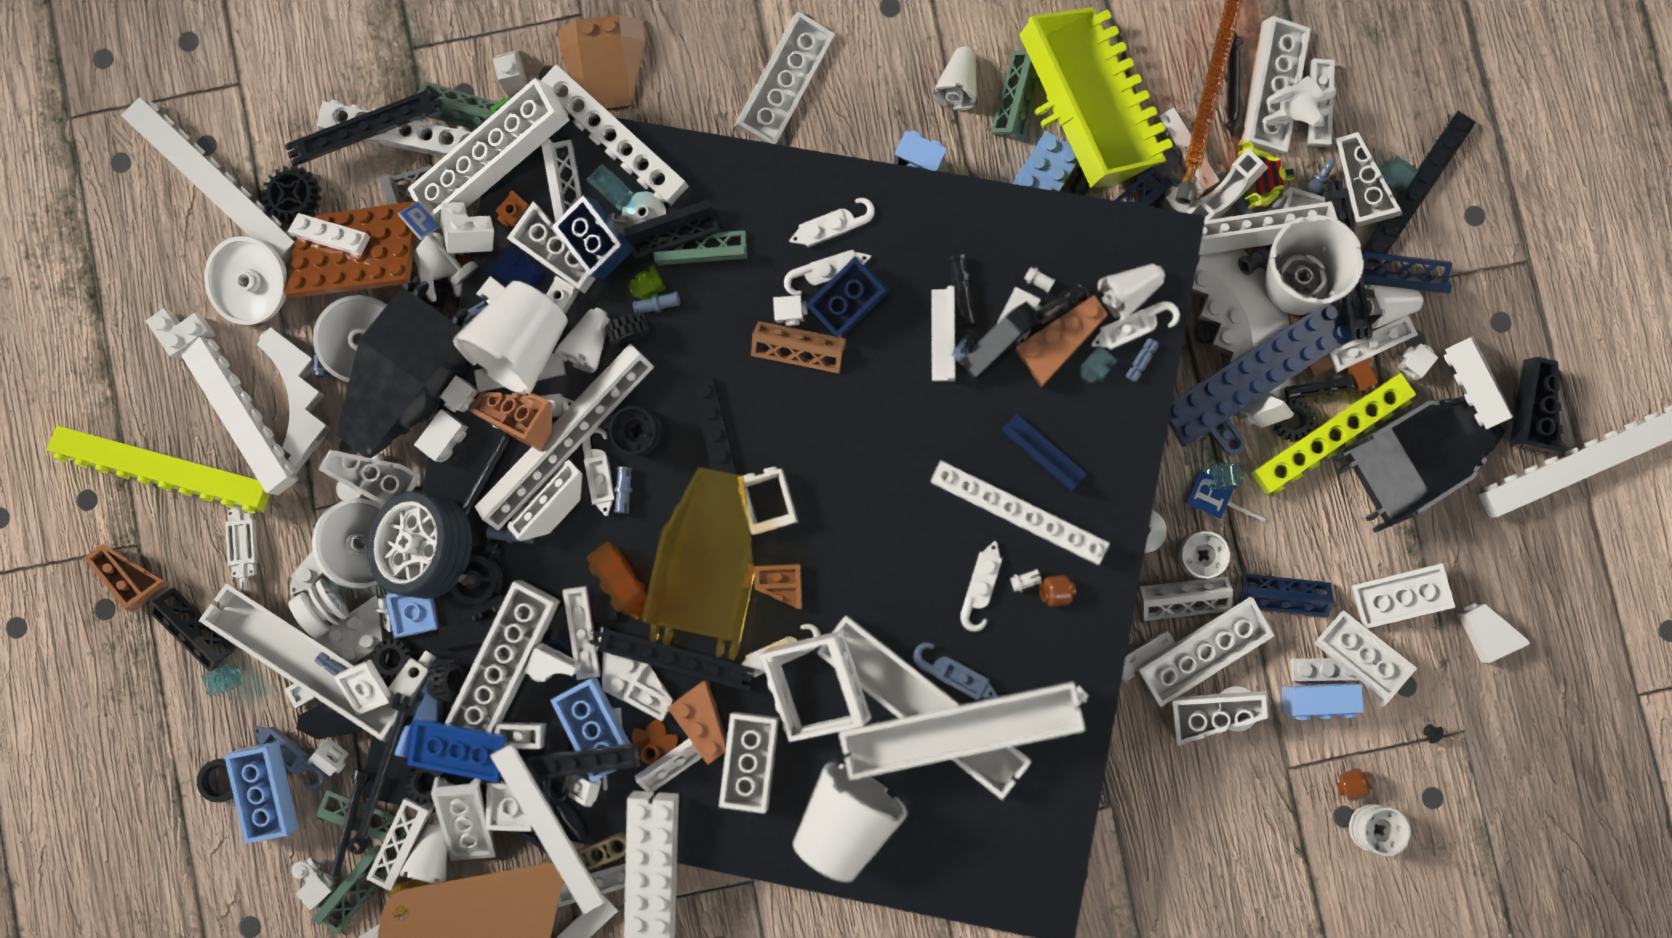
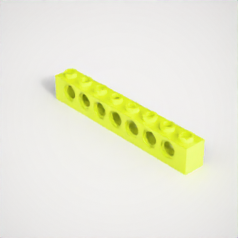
M1399 373L1311 431L1307 436L1301 438L1250 472V474L1265 495L1271 492L1275 495L1285 488L1283 484L1289 480L1293 483L1303 476L1302 471L1307 468L1310 471L1321 464L1320 459L1325 456L1328 458L1332 457L1339 451L1338 447L1344 443L1348 446L1358 439L1356 437L1357 434L1362 431L1364 434L1368 433L1376 427L1375 422L1380 419L1384 422L1394 415L1393 410L1398 407L1401 410L1411 404L1412 401L1410 399L1416 393L1402 373ZM1386 394L1392 398L1391 405L1385 401ZM1367 406H1370V407L1373 408V410H1374V416H1373V417H1371V416H1369V415L1367 414V411H1366ZM1349 418H1352V419L1355 420V422H1356V428H1355V429H1352V428L1349 426V424H1348ZM1331 430L1337 432V441L1331 439ZM1313 442L1320 446L1318 454L1312 450ZM1295 454L1302 458L1301 466L1294 463ZM1277 467L1283 469V478H1279L1276 475L1275 470Z

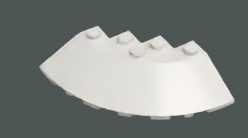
M1243 249L1199 255L1192 288L1193 295L1205 299L1197 320L1217 327L1209 348L1228 355L1229 358L1226 365L1290 325L1288 314L1278 309L1267 295L1265 289L1266 272L1264 269L1259 267L1250 275H1245L1241 272L1238 260L1242 256H1249ZM1290 379L1267 394L1284 401V388L1289 386Z

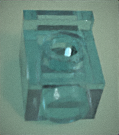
M1099 346L1081 366L1080 370L1083 371L1081 375L1090 383L1097 377L1102 379L1110 370L1108 365L1110 364L1113 367L1117 360Z

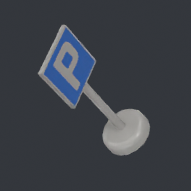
M419 201L398 213V216L420 240L428 236L458 270L451 278L454 286L462 283L479 267L473 261L462 267L450 253H447L446 248L433 234L434 231L440 228V225Z

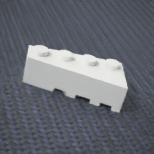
M1359 132L1336 138L1358 227L1403 215Z
M1266 691L1176 697L1172 701L1177 746L1268 718Z

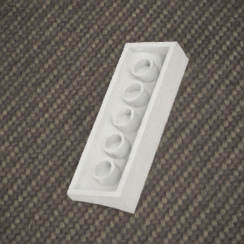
M798 11L792 17L733 127L763 142L776 144L835 34Z
M1275 16L1262 22L1239 143L1250 141L1253 147L1281 154L1288 152L1294 120L1280 125H1265L1262 121L1263 118L1279 111L1283 102L1269 105L1267 98L1301 80L1311 28Z
M1249 597L1137 667V670L1153 701L1162 707L1274 637V634L1255 600Z

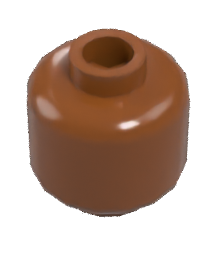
M1065 575L1047 577L1043 584L1040 585L1041 599L1050 607L1068 605L1072 602L1073 596L1076 595L1074 582H1071Z
M1359 768L1341 773L1339 776L1340 782L1336 783L1340 795H1345L1349 801L1367 797L1370 794V790L1373 789L1367 772H1362Z

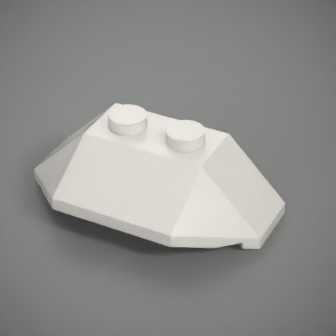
M570 460L561 464L512 516V521L509 522L508 528L519 541L550 534L580 501L582 473Z

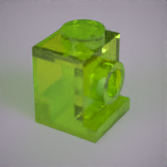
M654 266L649 267L650 272L643 271L635 276L636 279L631 280V284L628 286L634 297L637 296L639 299L644 300L666 290L661 276Z

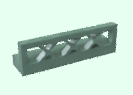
M1013 51L991 130V133L994 135H1009L1017 141H1024L1040 82L1027 51ZM1025 57L1023 64L1017 68L1018 59ZM1019 77L1018 84L1012 88V81ZM1013 97L1012 105L1006 108L1007 101ZM1007 117L1006 128H1000L1001 122Z
M425 82L417 92L429 90L432 92L438 91L440 97L437 99H441L443 105L435 108L436 112L428 115L429 117L474 130L493 115L490 107L498 103L430 82Z
M746 231L720 232L700 239L703 240L702 243L698 240L695 241L699 245L696 249L684 250L682 248L684 245L674 251L654 252V261L658 265L745 259L747 258ZM659 237L657 243H667L671 237ZM732 237H741V245L728 246L726 244ZM710 239H717L721 243L719 247L706 248L704 246Z
M326 790L316 816L343 826L348 809L344 802L349 804L350 798ZM330 797L338 799L341 809L335 810L327 807ZM359 802L358 807L363 816L367 804ZM375 808L374 814L380 815L384 825L377 826L370 823L367 836L384 842L390 830L389 825L393 823L396 816ZM355 817L352 827L353 831L358 832L362 817ZM405 827L403 828L401 835L395 833L398 841L406 838L407 833Z
M378 845L372 847L311 919L317 925L324 923L334 933L338 934L379 886L372 882L370 888L361 889L360 879L363 876H368L369 872L367 871L370 867L372 868L381 849ZM386 853L388 860H392L393 858ZM386 869L384 871H377L375 876L381 874L379 878L384 880L388 872ZM361 892H366L361 898ZM357 893V904L346 907L345 897L348 894ZM334 911H342V922L338 926L328 918Z

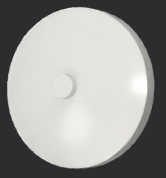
M240 236L223 241L213 250L206 263L204 282L208 298L221 316L236 324L253 325L271 319L281 309L286 299L288 276L283 260L271 245L255 237Z
M352 295L336 300L321 313L314 328L313 343L317 358L331 375L342 381L349 382L359 339L387 306L385 303L369 296Z
M348 499L333 505L320 517L313 532L312 547L319 568L330 580L341 586L353 589L367 588L378 584L369 568L367 543L372 523L383 506L367 499Z

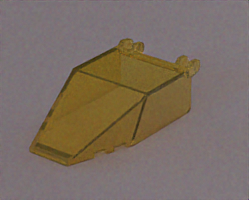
M699 467L686 488L679 505L675 507L669 522L662 529L642 622L651 624L650 640L657 642L660 626L666 627L663 644L669 645L671 642L673 629L719 638L716 649L717 657H721L724 652L725 640H730L732 642L729 650V659L735 660L740 648L754 581V563L744 476Z

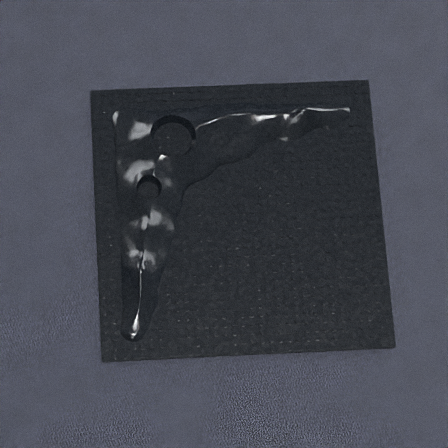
M568 114L569 121L548 138L553 143L572 140L582 196L584 195L596 200L608 216L611 213H615V219H617V215L622 216V209L626 200L635 193H655L650 187L646 190L637 182L639 177L634 172L631 175L628 174L621 167L623 163L618 158L613 160L605 152L607 148L602 143L599 146L588 137L591 133L587 129L581 131L573 123L574 118L570 114ZM600 118L594 119L591 126H597L600 123ZM616 118L689 186L672 206L664 202L666 214L709 199L721 232L746 231L747 258L658 265L654 261V255L635 261L631 252L604 280L596 278L585 294L581 291L578 293L567 313H564L568 323L552 354L555 353L557 346L590 309L595 310V308L604 310L610 322L622 316L635 314L633 301L648 299L655 294L661 296L676 291L680 298V306L661 309V312L658 313L655 311L644 313L650 332L643 337H638L636 340L633 339L630 342L626 341L622 344L614 345L611 344L606 332L598 368L595 372L582 371L573 367L574 363L571 361H564L566 375L537 381L530 394L538 396L562 394V397L575 402L618 355L631 344L648 359L654 368L612 412L616 414L620 409L629 406L648 408L656 412L662 419L665 426V437L661 446L654 452L647 455H638L619 451L611 442L609 430L606 432L608 437L606 440L600 433H593L591 435L592 449L602 450L608 456L614 487H617V467L632 468L630 483L632 493L629 498V513H615L616 500H613L608 516H605L596 504H592L581 443L565 460H570L582 473L580 501L550 534L534 537L532 544L525 542L507 543L503 540H493L496 543L499 541L498 546L502 548L495 560L503 572V586L498 595L508 594L512 583L522 580L561 600L559 604L561 606L565 605L564 589L587 586L589 600L612 596L616 598L619 618L593 623L595 631L600 632V628H606L741 665L746 659L745 656L786 637H794L798 641L813 638V632L809 629L802 630V625L812 624L818 628L821 635L830 634L842 619L848 615L961 705L1073 681L1075 689L1080 686L1089 696L1086 698V703L1083 701L1078 706L1085 731L1014 745V747L1031 759V763L1019 779L1014 774L1012 775V778L1015 779V784L1003 799L994 794L951 759L870 776L888 788L886 793L892 799L894 797L900 799L907 810V816L850 882L830 878L814 869L799 856L793 846V841L824 767L830 762H833L835 767H839L841 763L846 765L845 758L851 755V752L843 753L839 734L841 731L789 742L786 731L783 730L780 713L777 712L775 707L776 701L773 692L770 691L766 672L756 677L744 674L753 677L752 682L742 680V684L750 686L749 691L709 681L727 738L730 714L733 712L780 717L769 808L766 813L719 807L726 752L709 764L702 757L656 789L654 797L649 803H653V799L658 793L679 794L678 864L1031 938H1075L1205 218L1197 214ZM617 133L609 134L607 141H613ZM542 145L481 195L477 216L491 217L494 229L493 250L469 253L468 263L473 261L479 267L464 280L458 311L461 308L468 310L483 300L486 302L485 299L476 293L490 276L504 287H507L512 281H519L543 294H547L554 282L555 276L566 281L507 239L514 227L503 225L497 219L499 214L495 211L510 195V191L513 190L528 205H531L532 202L536 203L554 224L556 223ZM567 146L556 149L557 157L562 161L569 154ZM626 148L623 152V155H630L633 151V148ZM649 162L641 163L639 170H646ZM565 166L560 174L561 179L568 182L572 177V170ZM658 177L655 185H662L665 177ZM569 188L564 195L565 200L572 204L576 198V192ZM858 198H866L874 205L875 211L871 221L851 229L849 232L808 248L806 245L790 243L789 241L800 228V224L838 209L848 210L854 219L867 213V206L864 203H856L855 200ZM512 207V209L508 213H512L514 207ZM644 208L639 211L640 216L646 214V209ZM712 219L703 221L699 228L706 230L714 227ZM682 228L678 235H690L692 229ZM732 237L726 245H741V237ZM710 239L704 246L706 248L719 247L721 243L717 239ZM694 241L685 244L682 248L684 250L696 249L699 245ZM646 242L636 244L637 253L647 250L650 244ZM850 250L871 256L866 264L891 291L843 337L846 339V345L842 354L839 373L751 356L752 335L758 321L835 336L809 308L808 315H804V321L799 322L797 326H786L785 323L778 324L775 321L773 298L795 296L787 292L784 286V279L788 272ZM967 255L965 263L967 273L970 274L968 283L976 320L974 324L961 325L955 290V347L965 335H970V339H974L973 348L998 323L1015 287L1039 298V306L1044 307L1058 299L1060 293L1064 290H1071L1073 285L1082 283L1089 290V298L1095 295L1107 313L1104 321L1042 388L1016 351V347L1026 341L1023 338L1020 343L1015 342L975 380L959 364V361H956L955 357V381H932V290L947 289V286H954L950 281L952 275L950 264L946 261L948 257ZM1149 264L1160 266L1165 274L1164 283L1133 313L1144 310L1159 302H1171L1176 305L1180 314L1176 325L1171 328L1168 326L1173 320V313L1170 310H1164L1155 314L1157 325L1150 333L1111 350L1109 348L1091 346L1101 332L1100 328L1121 318L1120 316L1117 318L1113 317L1103 304L1101 298L1104 296L1103 290H1098V281L1104 277ZM1031 267L1034 269L1037 267V271L1055 280L1048 293L1031 282L1028 284V281L1024 279ZM805 275L794 278L791 282L794 290L803 292L801 297L807 303L827 284L814 286L807 281ZM561 292L557 294L555 299H559L561 297ZM1071 310L1063 311L1044 324L1039 322L1031 329L1027 339ZM1153 339L1159 346L1154 353L1152 352L1153 356L1144 371L1140 372L1141 376L1136 382L1128 379L1126 374L1130 368H1133L1132 365L1140 351L1144 349L1143 346L1146 341ZM758 342L757 349L764 351L770 349L766 343ZM786 347L779 349L783 355L792 354ZM804 351L801 353L805 359L811 360L815 358L810 352ZM826 356L823 358L826 363L836 365L835 357ZM478 363L475 366L471 364L461 378L477 388L474 370L484 368ZM711 377L714 378L739 481L742 480L744 475L755 473L758 476L764 474V469L777 466V470H784L798 523L753 535L757 553L736 559L733 558L690 384ZM507 388L489 391L502 393L503 395L515 393ZM442 400L439 404L438 412L441 409L450 412L467 425L468 429L465 431V438L460 443L455 444L452 448V455L446 461L443 460L442 463L436 462L428 456L421 492L449 498L462 509L502 436L507 433L493 427L490 423L468 410L465 412L451 411L444 406L446 401ZM1016 414L1086 473L1085 477L1072 491H1069L1001 432V429ZM558 417V418H552V425H553L560 417ZM637 428L636 432L643 434L644 430ZM511 435L507 448L467 518L472 534L471 554L483 555L490 542V539H487L489 524L481 518L475 506L531 448ZM940 461L1108 542V548L1100 564L1097 565L932 484L930 481ZM779 478L747 487L757 523L789 514ZM512 517L502 527H508ZM996 541L1002 561L989 603L983 608L972 607L969 617L973 625L981 624L984 619H987V624L980 631H970L962 625L961 611L979 553ZM991 546V549L995 550L996 546ZM801 564L802 609H797L772 596L755 590L754 566ZM1037 569L1039 572L1038 576L1041 578V584H1043L1047 577L1065 575L1071 582H1074L1076 595L1073 596L1072 602L1068 605L1050 607L1041 599V584L1024 588L1022 592H1019V590L1014 591L1010 578H1013L1015 574L1020 576ZM450 590L446 594L434 598L439 627L472 621L471 618L463 620L460 611L475 605L460 602L453 596ZM492 610L484 612L485 617L478 620L496 617L499 611L492 613ZM569 628L545 632L541 643L573 658ZM439 629L398 638L407 641L406 644H411L412 648L410 649L415 651L413 658H416V661H419L426 650L436 656V660H459L460 663L464 664L463 668H466L467 671L464 675L467 676L483 643L442 650ZM922 643L934 644L935 647L933 649L925 648L921 652V657L924 661L934 665L939 658L949 657L988 678V682L997 697L979 698L977 700L923 671L914 661L913 654L915 649ZM822 645L807 654L781 665L801 726L851 716L836 668L817 653ZM391 650L389 651L387 665L395 668L400 664L401 657L397 651ZM597 651L601 672L600 677H597L602 686L603 652ZM650 665L674 702L705 680ZM526 673L502 722L550 724L557 715L550 700L591 678L577 680L576 673L572 676L556 673L545 682H538L531 679L530 675ZM384 679L383 681L389 688L394 680ZM862 689L871 715V719L865 725L898 719L895 714ZM605 692L612 708H621L622 728L630 743H633L632 734L635 728L646 731L649 724L657 719L630 703ZM443 700V723L446 722L455 701ZM668 711L662 723L665 726L666 735L673 734L678 736L677 747L689 738L671 712ZM408 715L404 721L378 801L401 805L406 797L413 800L414 796H409L410 788H406L405 784L409 782L406 781V776L410 775L408 772L414 767L407 765V757L397 756L395 752L405 726H410L414 716ZM372 735L365 771L371 772V777L366 786H363L361 793L362 797L368 799L387 743ZM570 740L569 751H575V748ZM545 747L541 749L516 748L522 758L544 755ZM649 749L648 755L650 757H654L655 751L653 749ZM640 754V766L617 769L607 775L606 791L603 790V777L600 778V789L592 807L584 806L569 796L564 800L578 815L583 824L584 841L580 840L567 825L557 807L547 801L570 841L589 845L617 833H627V798L633 791L646 792L635 779L637 774L650 766L641 760ZM425 773L421 777V786L425 790H432L435 777L430 773ZM451 773L448 776V779H451V783L454 786L470 784L473 781L471 777ZM566 776L558 780H552L551 789L559 796L563 794L562 789ZM487 786L480 787L483 801L487 797ZM434 806L432 812L437 813V812H436V809H435V806ZM616 840V847L624 850L623 842Z

